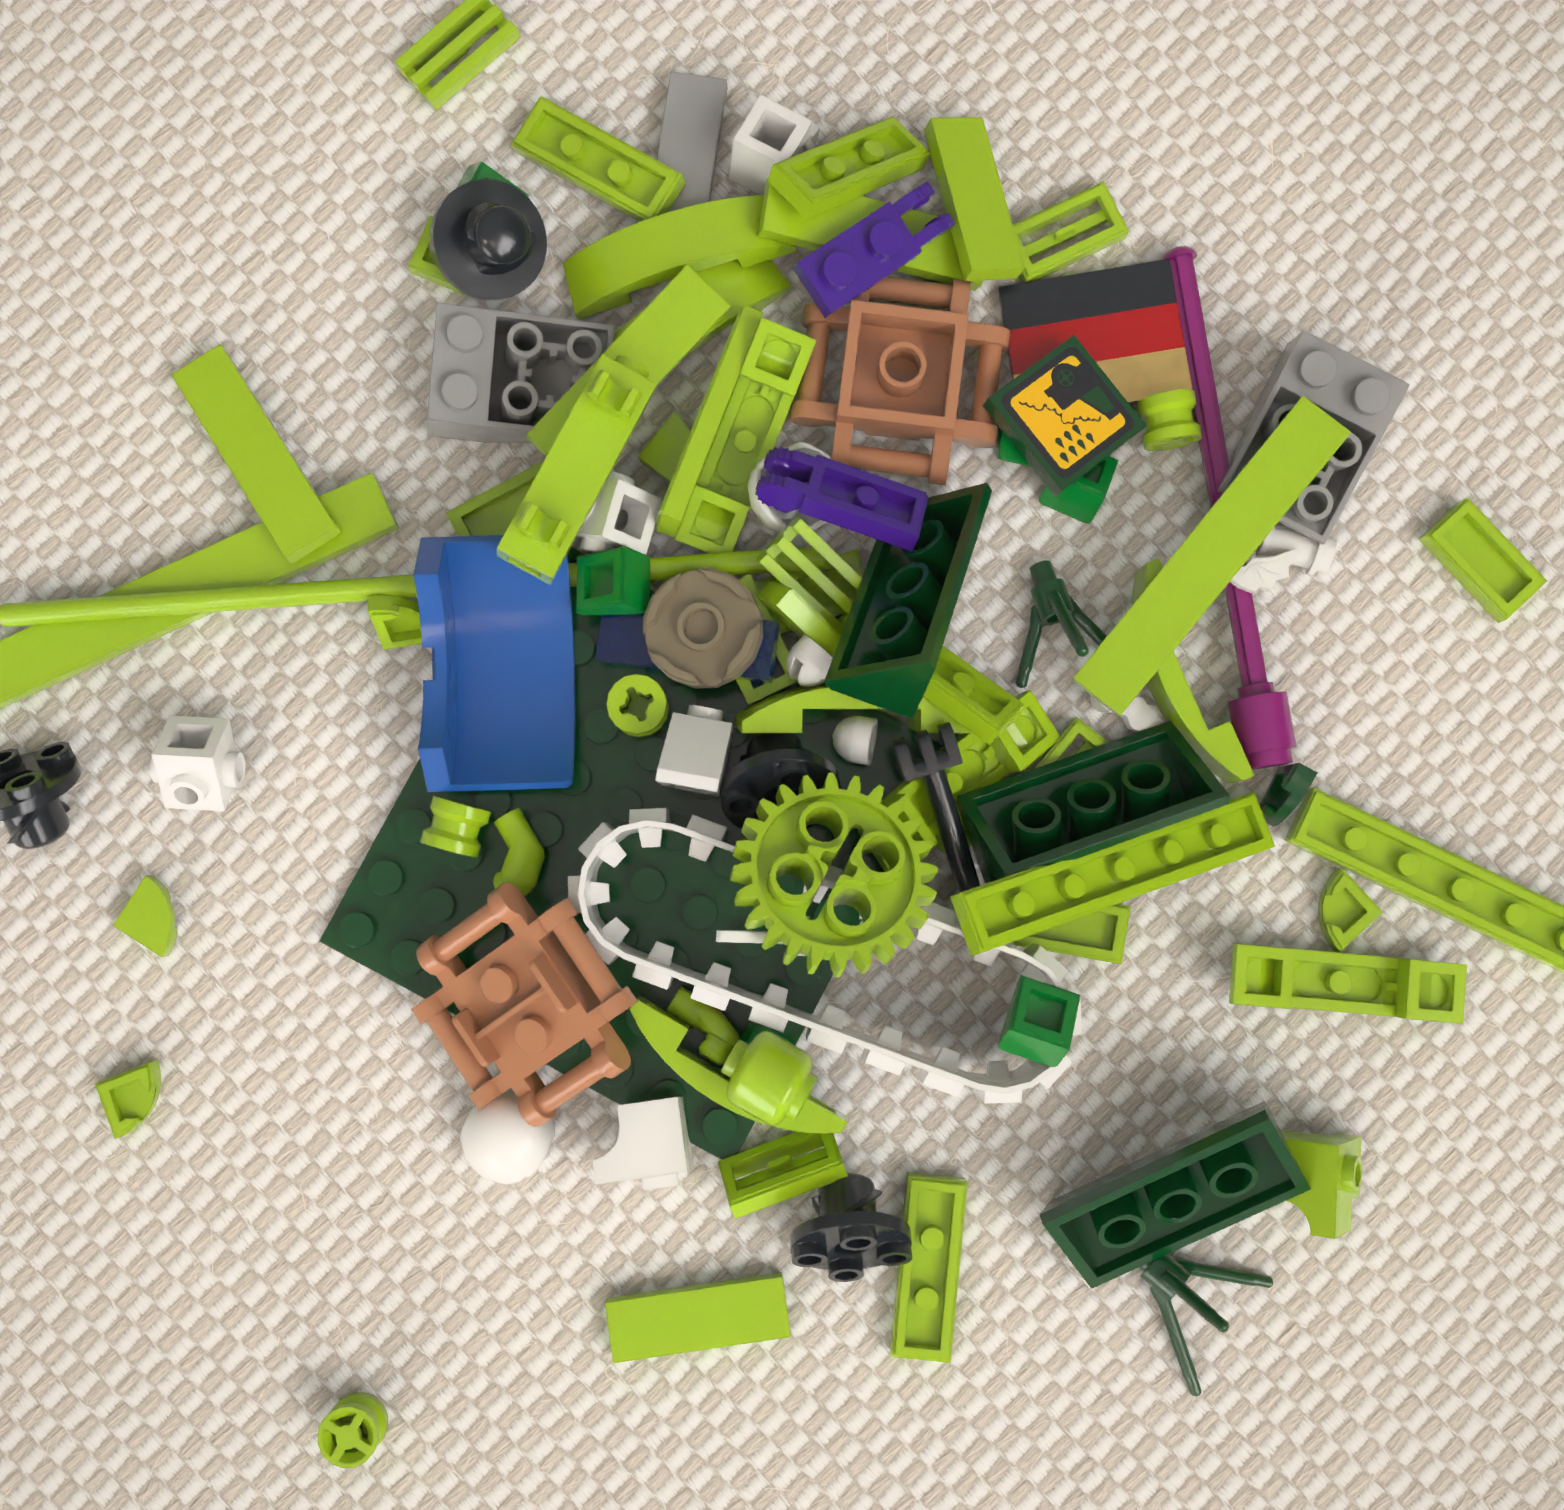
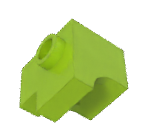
M1281 1130L1311 1190L1286 1201L1296 1205L1304 1213L1312 1236L1337 1239L1351 1231L1352 1200L1360 1196L1362 1183V1136L1339 1133L1311 1134Z

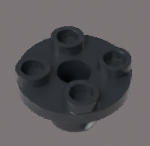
M474 180L451 191L439 204L431 224L429 253L447 281L462 293L480 300H502L524 291L539 275L547 253L546 230L537 208L520 190L498 180Z
M761 733L750 741L746 754L740 756V763L734 766L723 779L720 788L722 810L731 823L742 829L746 818L760 820L756 810L762 798L777 805L776 794L780 785L785 784L797 796L803 776L808 775L815 787L822 789L828 773H834L838 787L841 789L839 774L829 760L811 752V750L802 748L801 741L794 734ZM815 824L808 825V826H806V828H809V827H811V826H813V825H815Z
M68 742L53 743L39 751L20 755L17 749L0 751V822H4L10 834L7 844L14 843L23 849L40 848L55 842L68 830L70 820L67 812L71 808L65 802L60 801L59 797L78 781L82 772L76 755L73 753Z
M847 1173V1177L840 1178L818 1189L819 1195L812 1197V1205L819 1217L797 1226L790 1235L792 1264L799 1267L828 1270V1278L830 1280L851 1282L861 1279L866 1268L880 1265L899 1266L912 1260L910 1226L899 1217L877 1212L876 1199L882 1194V1191L876 1190L872 1180L861 1174Z

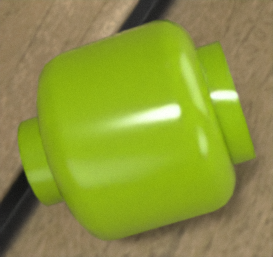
M769 1031L759 1033L750 1045L739 1039L721 1070L723 1074L731 1078L727 1086L728 1101L771 1126L778 1125L785 1117L795 1121L818 1080V1076L811 1073L813 1066L811 1055Z

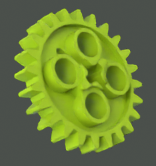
M828 773L822 789H817L810 777L806 775L802 777L797 796L785 784L780 785L776 794L777 805L762 798L756 810L760 820L746 818L741 833L748 840L736 841L732 855L745 863L733 866L730 881L747 885L737 892L734 900L735 906H754L753 911L747 917L746 929H755L765 925L768 931L761 947L766 950L781 941L787 946L783 963L786 965L790 964L799 953L806 955L808 974L812 975L822 960L830 961L834 977L842 975L847 960L852 959L857 970L861 974H865L872 964L871 953L885 965L888 964L895 955L893 943L904 949L909 947L915 938L910 927L917 929L923 927L929 915L921 907L930 906L937 894L935 890L924 884L933 880L938 872V866L920 862L932 849V841L913 840V836L922 823L921 820L913 819L902 823L898 817L905 802L901 799L888 807L881 804L884 787L881 785L874 788L868 796L861 794L859 776H854L847 790L839 789L834 773ZM811 824L824 825L831 830L835 839L830 842L815 840L809 835L806 826ZM855 828L859 829L862 836L854 848L841 876L835 883L819 916L815 920L808 919L806 911L815 898L826 873L833 865L849 832ZM867 853L880 855L888 863L890 871L876 872L871 870L864 863L862 855ZM782 875L796 876L803 881L807 892L799 895L786 893L780 888L776 878ZM837 905L852 906L862 917V924L857 926L843 924L837 919L833 907Z

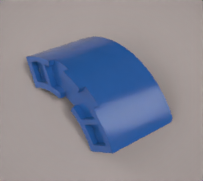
M503 535L421 537L413 575L420 614L422 648H432L433 680H423L422 721L418 745L428 792L567 788L573 783L575 754V655L568 554L552 584L549 585L497 557V547Z

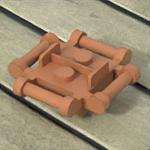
M886 277L854 300H851L850 307L843 306L827 318H824L815 303L807 304L803 310L802 325L807 328L806 336L817 341L800 381L798 400L793 401L791 404L790 421L806 427H835L832 460L862 470L928 478V484L945 486L952 442H959L976 448H993L997 446L999 427L994 425L993 418L982 405L990 396L998 391L1002 352H1006L1009 348L1010 330L997 325L968 322L969 314H967L971 282L953 279L952 285ZM869 299L948 308V311L869 302ZM833 330L847 331L838 404L821 402L830 331ZM965 346L974 347L979 350L971 420L956 419ZM853 429L862 430L866 435L919 441L920 438L933 439L931 455L851 445Z
M508 882L502 883L488 894L486 904L444 935L431 936L420 944L416 950L417 960L421 967L429 974L437 976L443 987L413 1007L411 1011L421 1025L427 1022L473 1091L468 1096L477 1110L512 1088L518 1097V1109L522 1118L533 1127L542 1126L555 1117L559 1106L603 1077L611 1079L627 1070L631 1063L627 1048L609 1021L634 1005L638 1000L628 986L622 989L575 920L574 917L578 912L569 898L559 902L538 917L517 887ZM501 922L508 924L515 935L467 969L458 954ZM453 1003H455L460 1011L454 1017L447 1010ZM585 1038L592 1049L591 1056L545 1086L536 1070ZM492 1062L496 1064L501 1072L495 1077H492L486 1068Z

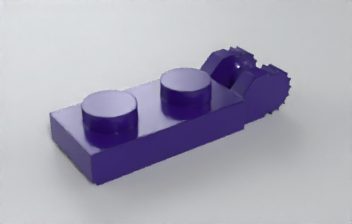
M929 182L918 186L893 205L889 201L793 266V271L824 318H827L851 302V300H854L915 259L923 252L921 250L923 247L955 225L949 213H946L943 216L939 215L924 226V229L912 236L901 219L910 211H916L930 200V197L934 195L935 191Z
M782 446L780 448L774 447L773 450L770 449L769 453L766 454L763 467L766 469V475L761 476L755 489V495L758 496L757 500H761L762 504H766L768 507L773 506L774 509L784 513L799 509V513L913 551L919 539L929 496L926 495L927 492L818 454L816 457L796 450L790 451L788 448H782Z

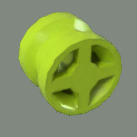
M1191 389L1170 390L1147 396L1137 402L1139 417L1146 420L1147 431L1142 436L1144 450L1163 451L1176 449L1196 443L1202 439L1201 427L1193 421L1192 410L1196 406L1195 391Z
M638 674L625 676L617 681L608 693L606 705L609 717L615 726L629 736L641 738L653 735L663 727L668 719L669 703L667 696L660 685L648 676Z
M433 796L430 804V809L434 814L431 826L422 831L419 842L453 853L478 858L481 845L477 840L480 828L488 824L491 812Z
M365 1392L351 1393L342 1397L320 1424L317 1436L318 1447L322 1456L332 1465L340 1468H355L365 1463L382 1442L388 1429V1413L383 1403L375 1396ZM361 1424H362V1426H363V1428H364V1433H363V1434H362V1431H361V1429H360V1425H361Z

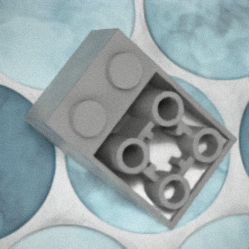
M437 302L427 412V436L484 443H528L529 441L526 439L527 433L614 342L615 325Z
M1303 330L1287 343L1258 398L1217 491L1225 492L1302 396H1305L1351 431V434L1289 508L1279 523L1322 545L1325 544L1410 384Z

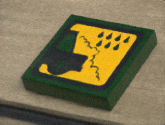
M1075 335L1071 336L990 396L982 405L1055 497L1146 427L1143 420Z

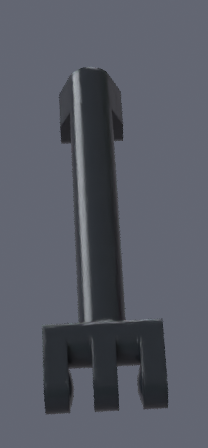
M950 722L937 725L938 736L943 749L934 751L927 729L914 733L921 755L919 757L911 759L910 748L904 737L892 740V745L902 778L906 782L920 777L923 778L958 893L981 885L945 769L963 764L953 728Z

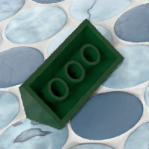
M987 482L928 497L919 539L913 551L876 539L824 680L830 690L913 719L935 671L992 494V489Z
M1171 721L957 796V805L984 883H990L1033 867L1079 859L1230 804L1229 793Z
M1263 1101L1049 1201L1040 1213V1218L1043 1226L1092 1289L1311 1190L1267 1103Z

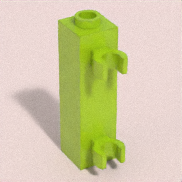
M602 353L497 547V557L549 585L552 584L655 391L657 384L647 379L649 372L642 365L625 356L618 355L614 360Z

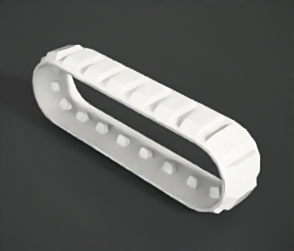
M667 808L629 809V824L614 829L609 823L602 822L578 848L587 859L582 866L580 876H568V898L577 912L582 913L583 921L589 928L585 935L602 960L609 965L618 957L635 963L636 966L632 976L634 978L666 990L671 986L673 978L695 985L691 995L693 1000L723 1011L726 1010L729 999L736 1000L752 1006L748 1018L750 1021L780 1032H784L788 1020L808 1027L805 1035L807 1042L842 1054L846 1043L850 1042L864 1048L862 1054L864 1063L899 1076L905 1063L920 1068L918 1078L922 1084L956 1097L959 1096L962 1088L966 1085L977 1089V1096L984 1104L1021 1102L1022 1091L1032 1088L1038 1083L1048 1090L1072 1063L1066 1055L1056 1067H1050L1026 1059L1027 1061L1017 1069L1009 1071L1006 1060L988 1061L986 1074L967 1072L958 1068L960 1053L942 1046L935 1059L900 1047L903 1033L900 1030L885 1025L877 1038L843 1026L845 1010L828 1004L821 1017L786 1005L788 993L786 988L771 983L764 996L729 984L731 971L729 967L714 962L707 975L672 963L674 951L672 946L656 941L651 952L647 954L624 943L623 939L630 929L617 917L607 925L603 922L599 915L597 904L610 902L609 884L596 882L597 873L603 861L615 868L626 857L627 854L620 846V841L630 834L639 832L642 848L661 847L663 830L678 832L691 837L689 856L706 862L715 846L730 852L734 851L735 846L724 842L728 828L692 815L687 828L671 824L670 810ZM831 866L813 899L814 902L820 903L828 888L833 889L841 875L842 869ZM804 885L803 893L807 892L805 885ZM931 903L930 906L921 907L929 917L923 927L917 929V940L934 946L943 930L964 937L962 930L955 927L957 915L954 910L935 903ZM1014 942L973 956L974 961L991 967L1000 951L1008 953L1025 963L1018 979L1020 975L1066 990L1061 981L1068 970L1041 945L1032 943L1021 952L1013 949ZM1081 1000L1079 1001L1073 1036L1082 1035Z

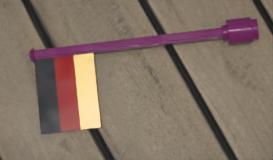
M1179 246L1169 250L1164 255L1163 260L998 287L1003 327L1010 330L1009 348L1007 351L1012 380L1071 336L1075 335L1130 405L1137 404L1139 400L1160 392L1178 389H1191L1195 391L1196 406L1193 411L1195 422L1201 427L1202 439L1199 440L1210 508H1212L1223 494L1217 490L1229 466L1193 262V259L1197 257L1196 251L1188 246ZM1229 582L1225 587V594L1242 687L1237 688L1239 698L1227 702L1231 724L1252 770L1293 763L1291 749L1297 746L1287 692H1274L1273 682L1267 681L1252 593L1241 590Z

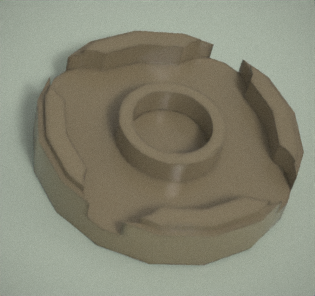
M697 568L696 571H689L685 574L679 573L667 579L651 596L643 617V634H645L647 651L652 662L670 679L695 689L718 688L739 678L755 661L763 640V615L754 595L733 575L714 568Z

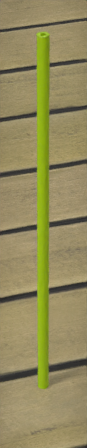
M812 546L796 547L818 569H825V559ZM764 550L649 558L650 581L667 580L679 573L685 574L689 571H696L697 568H714L731 575L770 572L756 559ZM783 551L774 559L786 571L802 570ZM569 563L571 587H576L577 563ZM412 574L4 603L0 605V622L4 627L365 602L368 601V596L373 595L417 598L414 575Z

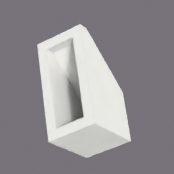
M689 705L687 715L673 712L655 781L664 787L720 797V788L726 774L734 731L733 723L722 721L723 711Z

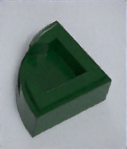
M1301 763L1278 767L1259 804L1266 823L1273 827L1282 823L1302 800L1318 772Z

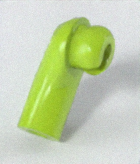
M516 808L494 821L509 851L501 872L496 873L494 876L493 884L496 889L502 883L508 882L517 887L526 896L536 886L545 857L544 849L520 808Z
M680 986L666 1012L705 1034V1040L699 1046L700 1055L717 1065H724L733 1047L740 1039L739 1034L720 1009L691 999L692 992Z

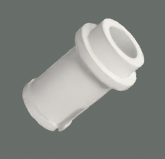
M1276 524L1257 548L1256 556L1261 558L1273 557L1296 549L1298 556L1292 565L1306 568L1305 573L1309 576H1313L1316 571L1326 574L1334 558L1337 540L1328 538L1325 544L1322 545L1287 526Z

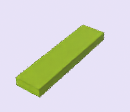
M766 179L757 236L815 251L885 205L886 202L860 196L806 220ZM912 210L901 217L912 236H914L937 216ZM950 229L921 249L923 252L915 259L897 270L898 272L952 285L953 279L964 280ZM970 281V290H977L982 286L983 281Z
M687 264L603 354L614 360L618 355L634 360L649 372L647 379L653 381L658 386L729 310L730 305ZM600 357L527 433L526 439L543 455L547 456Z
M744 305L743 308L740 307L655 522L656 531L673 538L677 535L763 316V312Z
M221 344L171 374L282 554L291 564H294L342 533L232 358Z

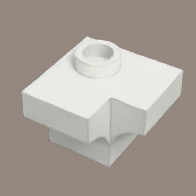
M760 94L733 138L728 179L759 195H764L766 179L769 177L773 164L815 148L820 126Z
M683 1097L618 1105V1139L614 1147L606 1155L592 1160L595 1185L642 1178L643 1190L679 1185L678 1173L694 1169Z

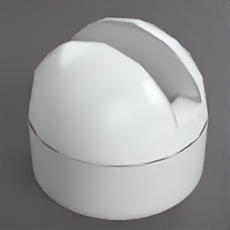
M803 635L791 648L787 656L788 675L792 679H798V684L807 688L820 686L824 683L833 658L816 642Z
M853 716L842 720L832 734L833 746L837 753L848 762L870 765L877 738V719Z

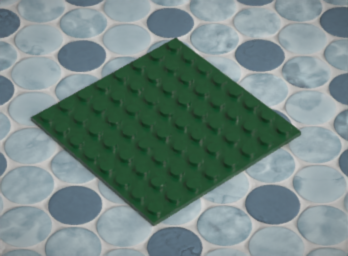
M571 547L568 552V562L577 563V556L586 554ZM577 586L571 587L575 655V754L573 783L567 788L428 792L421 760L419 759L319 942L424 999L440 990L443 985L437 976L429 974L419 964L416 956L417 947L431 936L444 935L487 903L488 894L495 889L493 884L494 876L496 873L501 872L509 851L494 821L516 808H520L544 849L545 859L536 886L524 896L538 917L568 898V876H580L582 866L587 859L578 848L602 822L609 823L614 829L629 824V809L667 808L670 810L671 824L687 828L692 815L727 827L728 831L724 840L727 844L735 846L736 841L748 840L741 833L742 829L731 823L724 815L720 797L664 787L655 781L673 712L687 715L689 705L713 708L723 711L722 721L733 723L734 726L735 715L749 707L736 679L718 688L699 689L673 681L652 662L647 651L645 634H643V617L645 613L637 615H579L576 613ZM650 589V599H651V596L655 593V591H653V590H651V589ZM760 648L774 678L776 679L784 675L785 673L777 657ZM752 663L745 672L755 689L764 685L754 663ZM634 674L648 676L656 681L666 694L669 703L668 719L663 727L653 735L641 738L629 736L615 726L609 717L606 705L608 693L613 685L623 677ZM797 683V684H795V685H793V686H789V687H787V688L781 690V692H783V691H785V690H788V689H792V688H796V687H801V685H799V684ZM803 709L802 733H792L799 738L802 748L823 756L835 766L839 774L841 789L847 790L852 778L859 776L861 794L868 796L878 785L884 787L881 802L904 780L896 759L892 740L904 737L910 748L911 759L921 756L914 734L917 731L908 728L907 725L877 709ZM853 716L877 719V738L870 765L848 762L835 750L832 734L842 720ZM734 727L725 776L734 766L740 763V756L746 754L750 741L761 733H741ZM931 739L934 751L943 748L941 743ZM433 796L491 812L488 824L481 827L477 840L481 845L478 858L453 853L419 842L422 831L431 826L434 814L430 809V804ZM815 824L806 828L809 835L815 840L830 842L835 839L831 830L824 825ZM856 828L849 832L832 865L842 869V872L861 838ZM663 830L661 847L642 848L639 832L633 833L619 842L627 855L615 868L605 861L602 862L598 869L596 882L609 884L610 902L597 904L599 915L606 925L617 917L630 929L623 939L624 943L647 954L651 952L656 941L674 947L672 963L707 975L714 962L731 968L729 984L764 996L771 983L788 989L786 1005L813 1014L833 976L829 960H822L812 975L808 974L807 956H797L788 965L783 963L787 947L785 944H775L773 947L764 950L761 947L762 943L716 942L717 930H747L745 923L748 915L754 909V906H735L734 900L737 892L747 885L730 881L733 866L745 863L732 856L733 852L715 846L705 862L689 856L691 837L678 832ZM873 853L862 855L864 863L871 870L885 872ZM782 875L776 878L780 888L786 893L792 895L803 894L804 883L798 877ZM828 888L820 903L812 901L808 907L806 916H810V920H815L819 916L832 891L831 888ZM849 905L833 907L837 919L843 924L850 926L860 925L862 919L859 918L860 914L855 908ZM578 913L574 918L586 934L589 928L583 921L582 913ZM501 922L460 952L458 956L465 967L469 969L515 934L508 924ZM765 925L755 929H748L751 931H768ZM618 957L609 965L604 962L622 989L628 986L636 998L640 995L664 1010H667L680 986L693 992L695 986L673 978L671 986L666 990L632 977L636 966L633 962ZM729 999L726 1010L721 1011L740 1037L750 1022L748 1018L752 1006ZM455 1003L447 1008L454 1015L460 1013ZM630 1007L609 1021L627 1048L631 1063L629 1068L618 1076L611 1079L603 1077L588 1088L620 1105L683 1097L690 1143L721 1160L738 1154L755 1121L717 1104L682 1079L650 1045L638 1027ZM788 1020L784 1032L772 1030L796 1046L806 1026ZM690 1026L679 1046L722 1070V1065H717L700 1055L699 1046L705 1040L706 1035ZM584 1038L546 1065L565 1074L589 1058L592 1049Z

